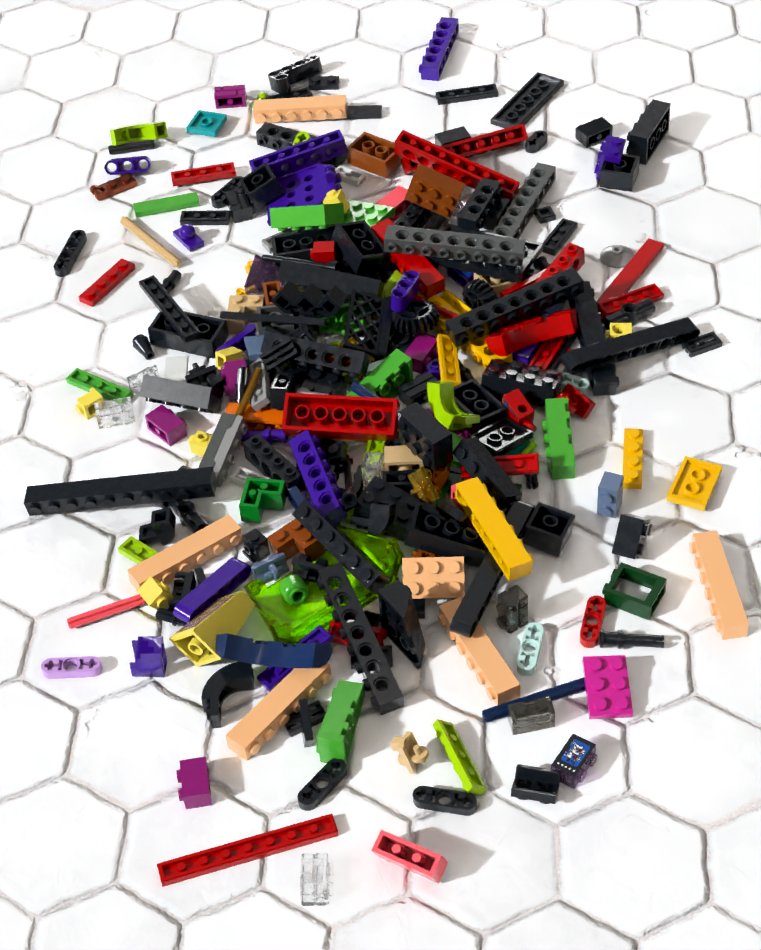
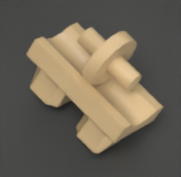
M406 731L403 737L395 736L390 744L393 751L399 752V764L406 766L410 774L415 775L419 763L424 764L429 756L428 749L425 746H419L413 732Z

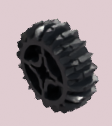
M480 278L468 282L462 292L463 301L472 309L499 299L493 287H490L488 282Z
M414 300L405 311H393L392 326L397 333L402 335H423L424 332L428 333L429 330H433L439 322L437 306L428 300Z

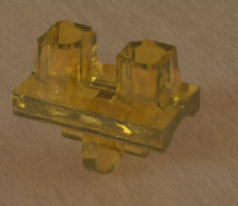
M423 466L407 475L414 488L410 491L412 495L417 493L419 499L429 504L440 498L439 495L442 492L439 486L433 485L430 469H425Z

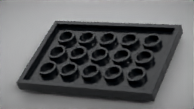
M447 224L446 227L442 230L489 236L508 237L452 224ZM526 241L522 267L425 257L432 265L436 264L445 268L458 269L462 272H472L477 275L490 276L494 279L519 283L543 251V244Z

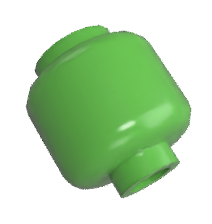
M298 575L287 576L280 584V593L287 603L298 605L307 599L309 589L304 580Z

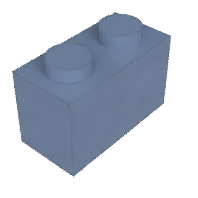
M604 471L598 486V515L616 519L623 499L624 475Z

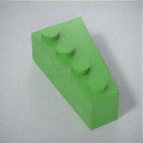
M343 203L269 208L271 228H278V231H288V227H291V230H302L301 227L304 226L305 230L315 229V226H319V229H326L332 224L345 223Z
M396 348L360 384L380 398H395L398 396V387L404 382L413 380L412 358ZM350 391L346 396L358 395L353 391Z
M568 397L545 399V420H542V432L546 431L543 434L544 445H548V447H545V456L550 460L547 461V471L551 472L552 480L575 478L576 465L572 443V429L570 428Z

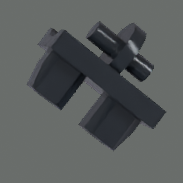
M193 363V369L188 371L189 375L185 376V380L187 383L202 385L201 383L204 382L208 384L210 379L217 375V368L215 365L207 368L205 365L199 367L197 363Z
M303 553L298 559L293 558L291 561L293 575L301 577L307 586L309 582L316 583V579H319L318 570L329 566L327 559L320 558L317 563H312L311 557Z

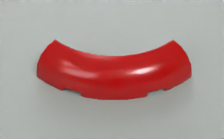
M575 309L555 312L553 315L547 316L546 319L539 316L504 328L501 334L495 332L486 337V344L494 354L507 357L511 353L529 345L556 337L575 334L577 329Z

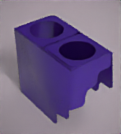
M138 636V640H132L135 662L129 663L132 677L164 678L167 656L163 636Z

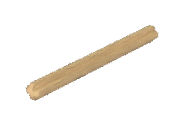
M127 216L121 217L120 223L174 268L181 267L182 261L130 218Z

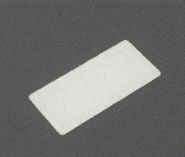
M187 356L166 357L164 378L186 382Z

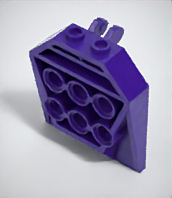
M317 163L277 178L285 192L267 203V224L271 226L269 208L323 204V200L329 191L342 189L340 184L342 182L339 173H336L334 166Z

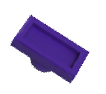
M184 224L173 231V236L190 252L204 246V241L195 233L196 230L190 224Z

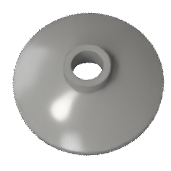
M611 245L601 251L600 260L608 267L623 268L633 258L634 252L623 245Z

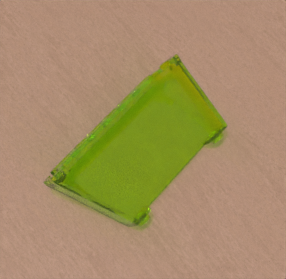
M337 525L391 578L385 586L399 579L397 577L400 565H402V558L405 557L397 540L377 535H368L367 532ZM325 549V554L318 558L327 559L329 566L339 563L327 549ZM343 566L362 608L378 598V594L367 590ZM292 572L269 587L259 579H255L243 586L250 599L255 603L254 608L275 642L296 644L318 625H321L328 632L331 620L334 621L331 615L333 610L331 606L327 607L324 600V595L326 594L324 590H319L317 582H309L307 586L309 589L308 597L301 604L291 605L285 601L280 593V584L284 578L293 575Z

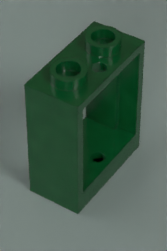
M621 562L619 567L613 570L610 582L605 583L602 594H604L607 605L650 620L666 592L667 579ZM625 579L647 587L651 591L644 601L617 591L616 588L620 581Z

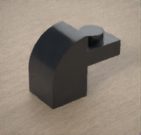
M377 500L371 503L370 515L356 513L351 516L350 524L357 525L356 527L359 529H368V535L378 534L392 525L395 518L396 503Z
M170 507L152 511L151 523L141 525L139 528V541L144 544L160 541L164 546L174 539L176 517Z

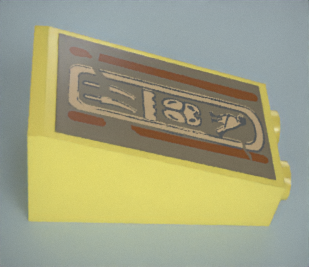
M242 590L219 598L173 634L169 640L197 667L220 660L222 658L219 657L216 651V636L226 633L237 635L254 608L255 603Z

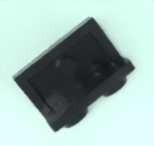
M517 764L510 797H516L520 800L539 801L543 804H555L559 793L561 772Z

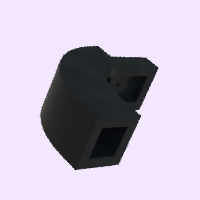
M235 662L226 665L216 671L206 682L201 700L207 720H211L213 728H221V707L228 696L239 691L254 690L252 664Z

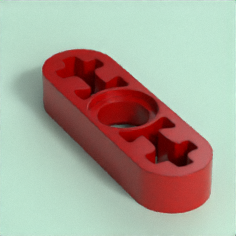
M598 595L591 596L588 599L580 630V644L585 648H594L599 642L600 629L602 628L606 610V601ZM595 604H598L597 612L594 611ZM589 619H596L598 623L592 625L587 621ZM589 632H592V637L590 639H586L588 638Z

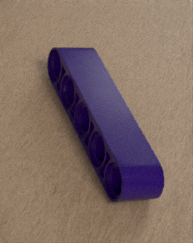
M235 557L230 558L176 604L173 615L186 623L190 622L217 599L228 596L245 582L251 574V566Z

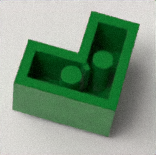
M247 477L239 503L241 521L261 523L264 509L284 510L287 499L285 480Z

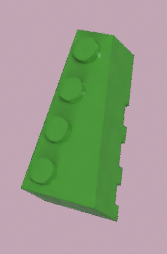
M339 680L336 688H333L332 699L317 734L316 753H319L320 762L327 763L331 759L336 758L342 759L347 763L365 699L364 683Z

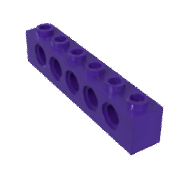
M441 17L439 23L436 24V31H433V38L430 39L429 47L426 48V54L423 55L422 64H419L418 71L421 73L422 80L439 81L459 32L458 18Z
M338 129L249 160L250 169L252 172L267 163L276 178L314 164L347 154L345 139Z
M307 429L289 440L288 442L313 503L335 524L349 517L346 512L347 507L342 504V498L340 497L342 492L335 485L337 480L333 473L329 471L331 466L324 459L326 454L322 447L319 446L321 442L317 435H312Z

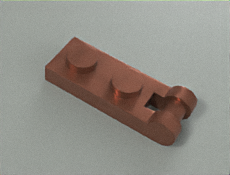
M128 173L99 186L92 185L90 192L95 195L98 201H102L136 187L137 181Z

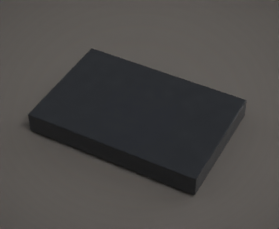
M505 416L469 435L468 438L477 437L494 457L501 456L532 439L534 432Z

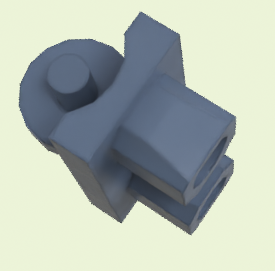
M283 552L279 554L274 553L262 562L257 561L251 564L254 580L258 586L272 579L277 581L280 579V575L290 571Z

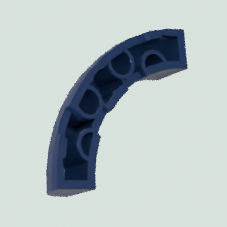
M228 633L216 636V651L220 658L263 666L320 668L330 660L333 647L320 643L288 644L256 640L253 643L252 638Z

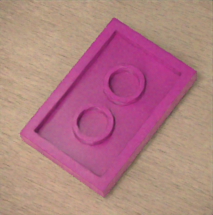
M584 656L582 658L589 719L632 718L633 708L626 656Z

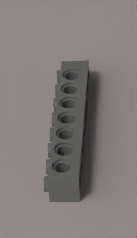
M537 162L535 167L531 169L528 178H525L524 184L519 188L516 197H513L511 205L506 208L504 216H501L499 224L494 227V234L520 238L533 217L534 210L538 209L556 179V166Z
M387 225L384 236V252L521 267L523 266L526 239Z

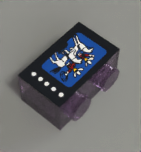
M576 734L571 735L551 764V770L561 772L560 783L575 789L579 782L582 783L584 781L588 768L590 766L593 767L598 758L596 744Z

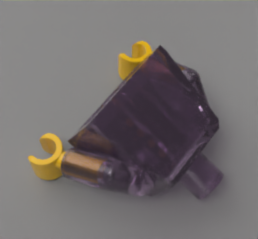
M255 254L254 260L248 261L245 266L246 273L248 274L244 285L245 289L237 288L236 295H251L264 292L262 283L278 281L277 275L280 267L272 262L263 261L260 256Z

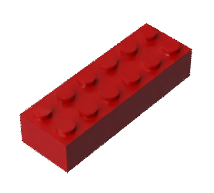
M285 393L281 429L285 435L297 436L308 429L312 435L316 434L317 437L378 441L397 439L400 403L395 398Z

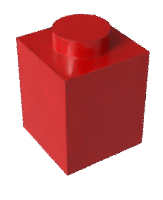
M334 241L314 242L313 249H310V258L316 262L323 263L330 262L331 260L335 261Z

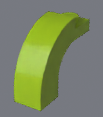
M165 121L131 124L110 130L112 146L168 137Z
M427 382V393L431 410L435 418L444 427L454 431L472 427L474 423H480V415L464 413L458 408L454 398V382Z

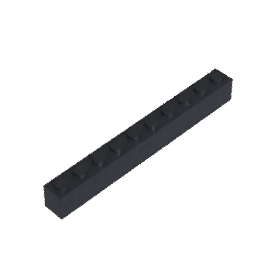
M213 467L27 486L24 506L29 516L215 497L217 478Z

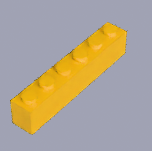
M478 477L457 483L455 498L468 515L469 520L508 581L530 575L532 565L534 564L533 557L525 550L522 540L518 539L515 535L514 528L506 521L503 511L498 509L496 501L489 495L486 485L482 484Z

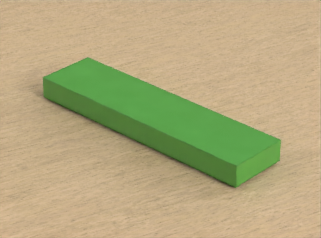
M197 192L133 203L135 216L143 217L197 207L200 204Z
M76 368L66 378L68 384L84 391L90 392V388L93 387L103 396V399L121 407L134 396L133 391L79 368Z

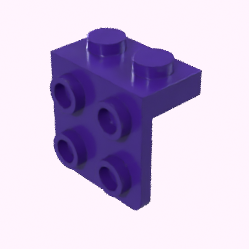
M607 135L606 140L602 141L597 158V163L599 164H596L594 172L597 174L596 179H600V170L604 161L620 164L626 139Z

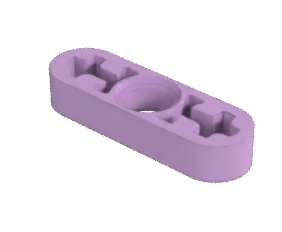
M96 656L48 658L41 664L43 675L48 679L96 677L103 670L101 660ZM77 665L76 669L72 671L67 670L68 666Z

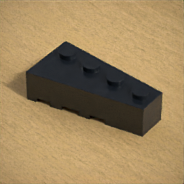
M417 500L410 518L404 545L442 557L464 556L465 564L479 568L488 552V548L478 532L469 527L464 528L457 523L458 521L452 518L449 520L439 515V511L433 508L430 510L423 506L424 503Z

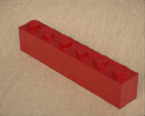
M389 218L371 226V229L383 245L387 225H395ZM389 252L390 261L398 266L401 273L412 270L420 274L419 293L423 294L427 299L445 291V278L425 256Z

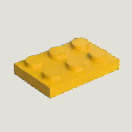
M685 456L667 494V501L705 511L723 466Z

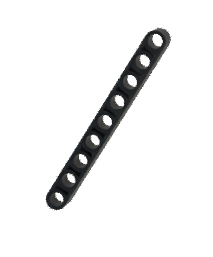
M686 317L569 350L561 356L560 361L571 375H576L682 344L684 341L698 337L700 330L690 318Z
M515 500L506 516V521L509 525L513 526L517 538L522 539L525 526L535 509V505ZM489 550L450 625L451 632L468 638L472 637L504 574Z

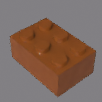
M363 132L346 148L347 164L383 178H388L402 165L401 159L403 157L394 153V142L367 132Z
M419 164L404 199L451 219L465 184Z

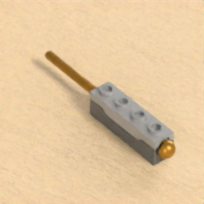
M255 368L236 413L222 412L198 467H213L217 478L216 487L221 488L223 481H226L228 469L233 465L234 455L240 449L241 439L247 432V424L243 414L262 373L260 368Z

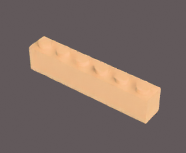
M346 95L255 100L253 115L255 124L347 118L348 105Z
M229 514L129 568L127 571L130 583L136 590L150 576L160 582L170 583L176 579L174 577L175 573L189 572L243 542L241 527Z
M717 530L693 533L689 548L691 554L695 555L694 563L695 568L700 571V583L705 586V598L710 601L711 616H715L716 631L720 632L722 640L747 637L749 622Z
M459 597L439 605V615H437L440 625L442 627L445 626L449 639L451 641L454 640L461 656L464 655L468 668L476 673L478 683L486 688L488 698L491 701L493 700L496 705L520 698V683L479 623L471 638L450 631L452 619L463 599Z
M326 663V665L320 668H294L225 735L228 748L246 761L253 755H256L260 748L267 741H270L281 727L288 723L289 715L293 712H298L299 699H312L323 685L329 683L332 677L330 664Z

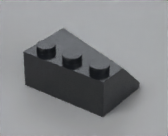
M397 579L378 590L381 628L387 630V637L419 669L422 665L426 644L412 599V592L407 585H404Z

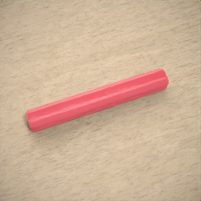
M138 594L67 619L69 628L73 629L141 606L146 601Z

